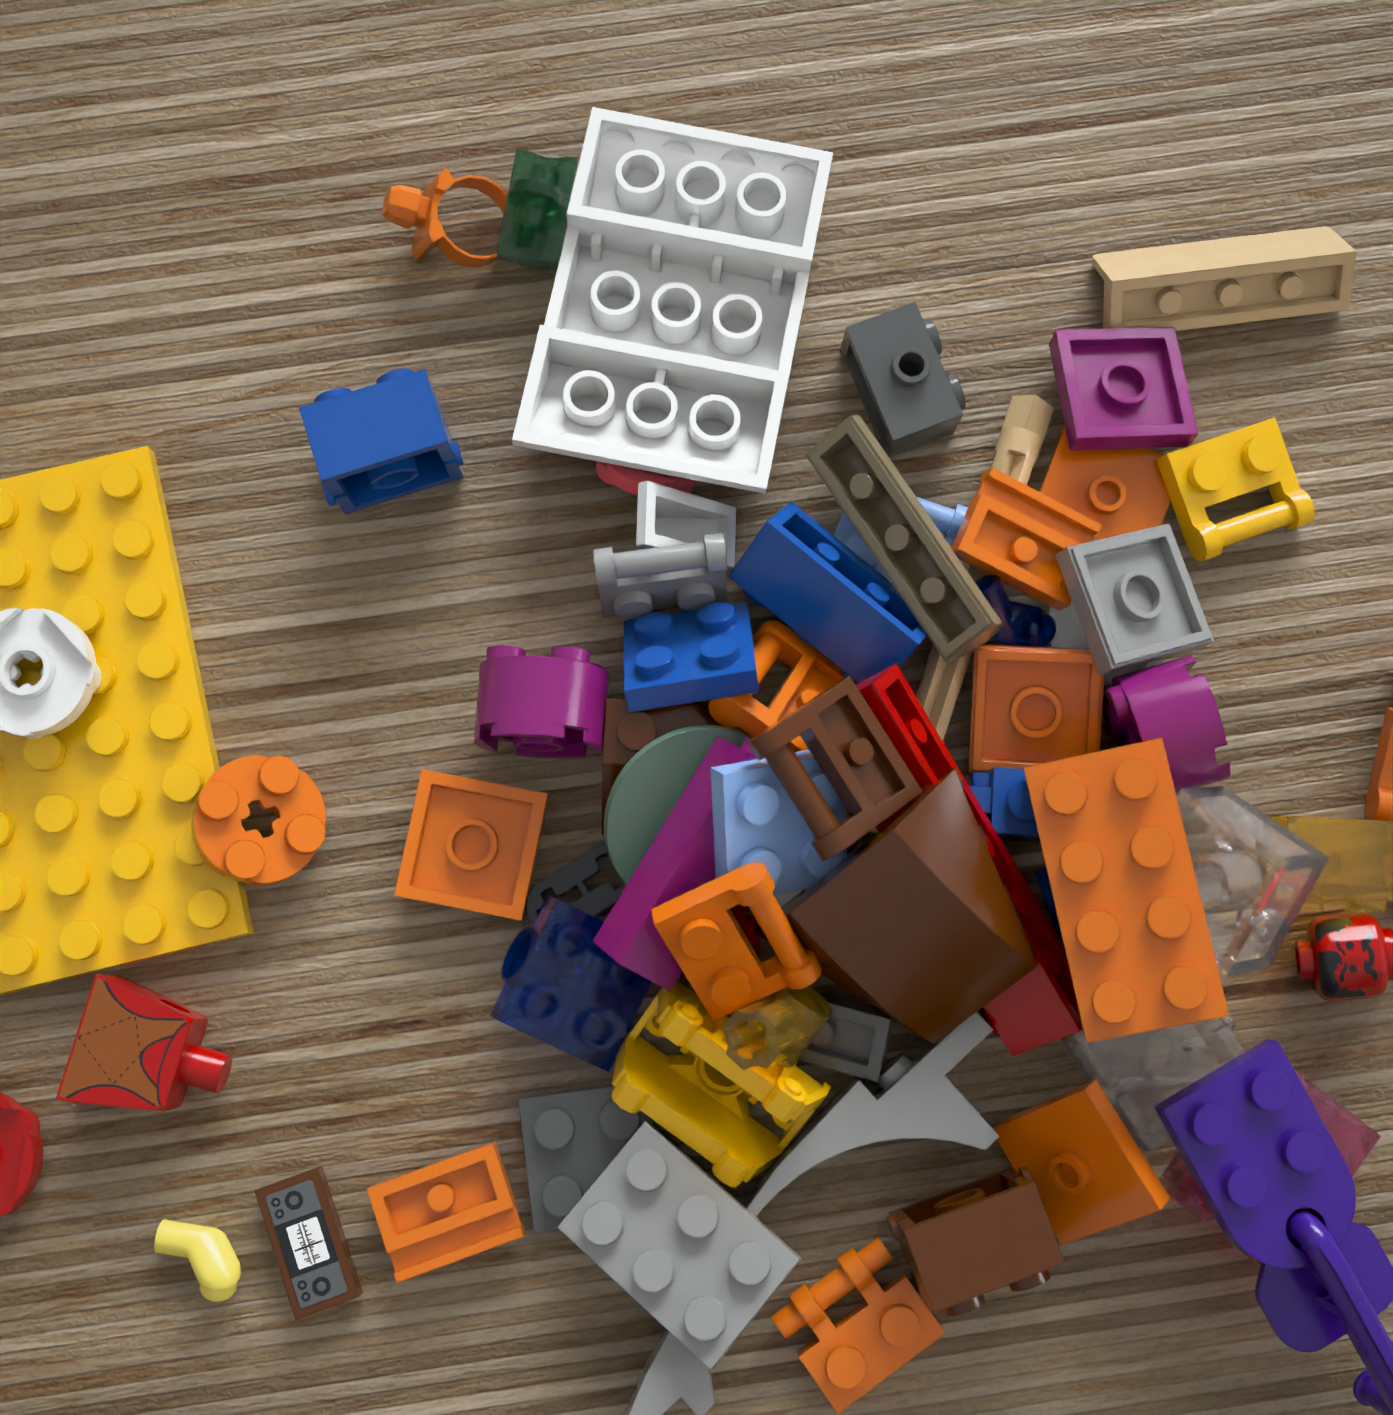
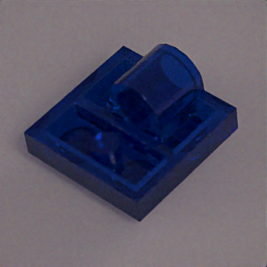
M548 895L533 928L526 927L520 931L506 953L501 969V977L506 983L490 1016L609 1072L652 981L620 965L593 942V939L604 923L603 921Z

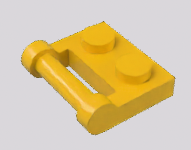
M1275 417L1168 453L1156 459L1187 548L1192 557L1198 562L1219 556L1223 548L1283 526L1288 529H1296L1310 524L1314 519L1315 509L1313 502L1307 492L1299 486ZM1268 486L1273 504L1216 524L1209 521L1205 510L1206 507Z

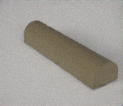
M850 415L805 454L945 662L954 661L972 652L1002 629L1004 626L1003 622L860 415Z

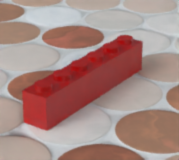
M897 663L856 684L923 792L955 766L957 767L964 784V793L978 826L981 825L988 841L987 847L1003 885L1007 886L1038 960L1036 968L983 1007L985 1021L993 1029L992 1032L1001 1037L1012 1056L1080 1032L1082 1023L1064 945ZM918 796L877 825L875 828L878 833L899 817L903 809Z

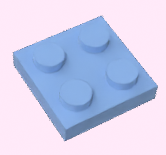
M810 750L795 752L838 822L846 818V807ZM765 758L759 761L754 759L711 767L715 878L743 865L760 862L766 866L775 882V889L772 893L779 895L811 888L847 859L846 848L829 859L821 860L811 844V841L815 838L814 834Z

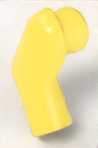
M167 1219L161 1221L154 1242L155 1253L188 1258L200 1283L199 1290L207 1300L221 1302L232 1297L237 1289L241 1268L240 1262L226 1234L214 1227Z

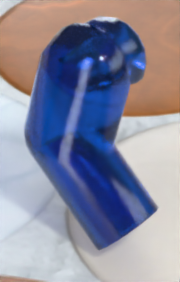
M987 575L975 581L1004 624L1002 629L993 638L1010 644L1044 647L1054 639L1057 628L1054 618L1037 606L1009 600L1000 577L997 575Z

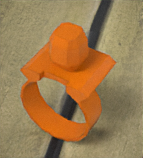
M446 167L422 194L421 190L404 185L391 186L384 198L382 215L391 223L408 230L413 225L416 226L411 249L415 261L427 255L436 245L448 259L461 266L478 268L493 263L514 242L518 231V213L511 197L505 220L506 240L502 250L499 252V256L498 253L489 256L471 255L459 249L446 236L440 220H438V205L442 196L447 191L460 187L477 189L490 196L501 209L504 217L508 194L499 184L486 177L466 175L454 179Z

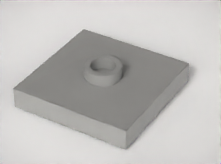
M1170 524L1066 547L1055 555L1099 675L1196 650L1214 642Z

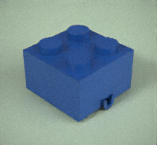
M410 369L393 370L380 376L374 385L351 391L348 388L328 390L319 394L314 399V403L299 407L326 500L329 506L336 505L337 502L345 514L464 478L460 468L461 465H464L459 446L457 441L452 442L442 408L425 369L416 372Z

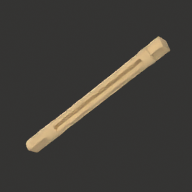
M1037 395L1012 396L994 451L995 458L992 467L1027 485L1032 468L1037 463L1054 408ZM961 561L989 602L996 578ZM932 645L916 697L943 741L972 652L954 661L945 662L935 646ZM874 827L869 833L876 835L878 831Z

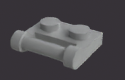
M723 533L703 535V542L613 553L612 547L593 549L603 617L617 615L624 619H635L650 613L652 610L680 607L683 610L692 611L698 610L710 603L727 601L726 571H728Z

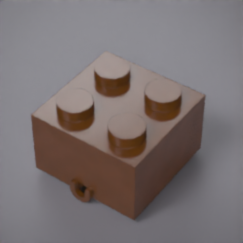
M1026 1166L1018 1168L1019 1173L1011 1168H1006L888 1213L887 1221L893 1238L896 1242H899L915 1289L933 1313L945 1309L947 1316L968 1313L986 1303L983 1294L1007 1285L1010 1286L1013 1292L1034 1288L1051 1278L1049 1269L1065 1264L1036 1184Z

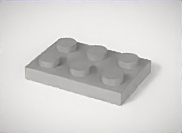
M646 1121L558 1226L570 1240L710 1370L722 1359L802 1259L658 1129Z

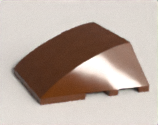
M956 766L908 804L899 817L807 891L803 889L781 907L804 949L815 953L822 966V975L933 1044L1038 966V960L1007 886L1003 885L988 850V841L981 825L978 826L964 793V784ZM760 925L757 926L754 932L768 940Z

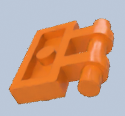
M879 1237L875 1238L858 1252L853 1247L837 1258L840 1263L837 1268L810 1288L805 1283L789 1294L792 1301L771 1316L775 1325L786 1339L806 1324L814 1331L817 1337L797 1351V1354L837 1414L841 1413L945 1334L943 1328L904 1273L900 1274L883 1288L878 1284L873 1274L893 1260V1257ZM856 1287L866 1301L834 1324L825 1310Z

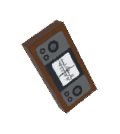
M322 1166L255 1190L295 1320L357 1298L363 1293Z

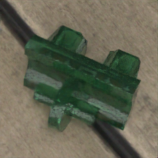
M516 149L496 251L499 260L517 262L521 266L546 270L558 268L567 228V210L578 169L577 158L567 156L559 158L545 157L528 150Z

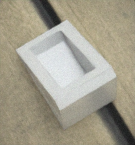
M650 481L638 483L636 550L703 542V535L723 533L728 569L735 567L736 507Z

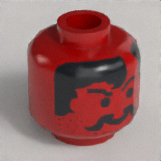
M1367 913L1319 916L1314 918L1307 929V940L1295 941V960L1299 979H1312L1315 991L1326 1001L1380 997L1386 990L1388 981L1393 980L1392 929L1381 928L1378 921Z

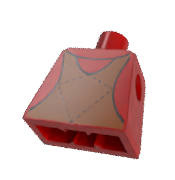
M96 974L56 1099L65 1102L167 1111L179 1108L182 1105L188 1085L219 1094L229 1077L232 1055L201 1047L208 1025V1018L126 977Z

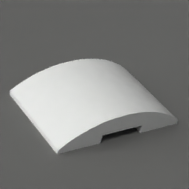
M592 107L567 210V231L545 322L544 325L539 326L512 438L513 445L766 494L833 152Z

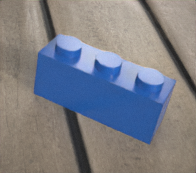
M792 502L766 521L728 576L743 588L745 595L752 602L774 613L790 626L801 640L813 645L840 667L845 677L850 676L855 685L895 663L901 669L927 637V634L893 584Z

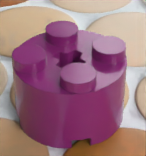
M495 645L488 647L486 660L480 664L474 744L483 749L498 752V740L513 742V746L516 747L515 755L536 758L586 757V745L597 755L603 753L609 673L601 665L590 663V651L582 648L554 647L551 649L550 657L526 656V650L515 646Z
M1191 655L1113 677L1111 681L1112 686L1106 688L1107 698H1103L1102 703L1103 716L1110 734L1122 733L1126 745L1158 738L1163 739L1176 794L1221 782L1230 777V762L1217 765L1215 748L1227 745L1220 713L1204 673L1190 676L1189 671L1196 663V660Z

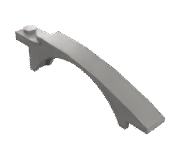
M978 1012L974 1013L933 1044L929 1041L911 1059L904 1053L893 1059L884 1067L878 1081L881 1087L874 1094H871L860 1080L852 1077L784 1149L776 1162L766 1170L742 1205L756 1217L779 1191L802 1173L844 1151L874 1142L928 1138L957 1142L986 1150L1000 1136L945 1075L989 1035L993 1029ZM665 1328L646 1362L624 1415H663L680 1398L687 1403L696 1415H704L715 1404L711 1370Z

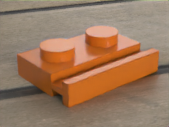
M993 467L981 475L979 480L981 483L976 496L971 499L951 547L959 560L1057 610L1070 606L1072 599L1055 555L1066 547L1091 542L1094 535L1099 533L1102 524Z
M496 1141L367 1188L387 1254L389 1253L395 1270L393 1274L396 1283L519 1239L526 1234L516 1208V1201Z

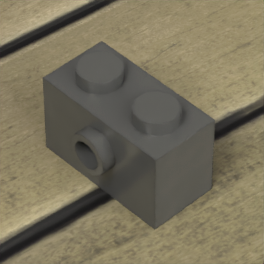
M916 302L846 327L840 350L878 441L888 457L895 456L955 432L963 416L962 410L966 408L965 396L957 377L954 374L946 375L938 356L942 353V344L937 328L931 319L923 321Z

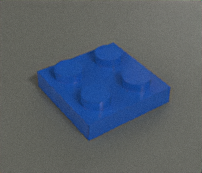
M714 602L698 610L673 614L652 612L636 620L624 621V693L629 712L759 692L748 602L735 604Z

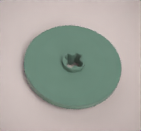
M688 726L668 732L654 739L629 760L611 788L604 814L606 848L615 870L626 885L716 737L718 736L738 747H741L746 737L752 739V737L724 726Z

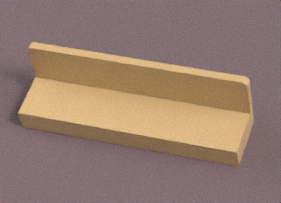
M1322 226L1094 254L1092 265L1104 280L1102 329L1174 327L1175 331L1349 310L1357 251L1330 227Z

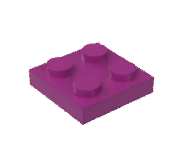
M1174 327L1055 330L1049 342V348L1069 451L1191 446L1198 435V429Z

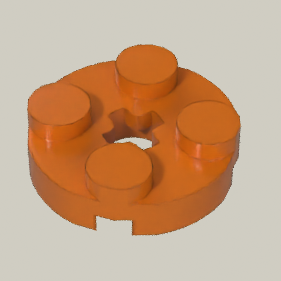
M262 755L241 757L225 764L214 772L199 793L191 822L193 840L205 863L220 875H226L234 881L245 882V885L257 887L270 886L293 877L310 862L325 839L326 810L321 793L313 780L305 772L298 769L297 765L289 758ZM259 804L263 810L271 809L274 812L276 820L270 824L272 835L262 838L257 829L246 832L242 826V821L250 815L248 806Z

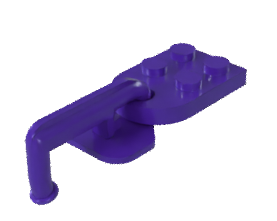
M1267 1039L1153 1107L1226 1237L1239 1250L1261 1262L1255 1286V1297L1276 1336L1290 1348L1308 1353L1321 1350L1347 1334L1366 1367V1370L1362 1371L1354 1381V1397L1360 1404L1371 1406L1382 1415H1393V1343L1377 1316L1393 1300V1267L1372 1230L1364 1225L1352 1222L1355 1212L1356 1195L1351 1172L1280 1043Z

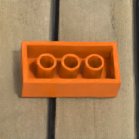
M1153 739L1024 767V775L1086 1042L1090 1043L1229 1016L1163 739Z

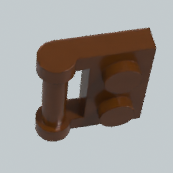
M850 676L837 681L747 742L758 761L764 758L767 760L814 834L815 838L811 841V844L821 860L829 859L840 853L923 792ZM799 735L850 813L849 816L840 822L834 816L789 745V742Z

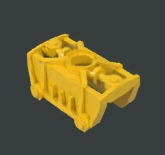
M677 979L671 991L663 987L618 1049L612 1085L615 1088L612 1091L611 1097L622 1110L634 1114L642 1111L710 1161L713 1174L720 1182L729 1187L736 1188L742 1181L745 1183L749 1182L776 1162L784 1149L814 1113L815 1109L826 1098L831 1086L826 1082L822 1085L796 1067L798 1060L791 1055L788 1058L781 1056L726 1015L713 1021L698 995ZM644 1028L657 1037H666L675 1045L680 1046L679 1051L685 1055H665L640 1037L639 1033ZM747 1100L753 1105L758 1100L762 1103L764 1109L772 1115L774 1122L785 1130L781 1138L752 1118Z

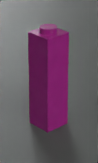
M718 736L716 737L593 939V942L617 963L668 991H671L682 969L654 926L651 909L716 879L711 767L757 759L747 743L751 739L747 737L741 747Z

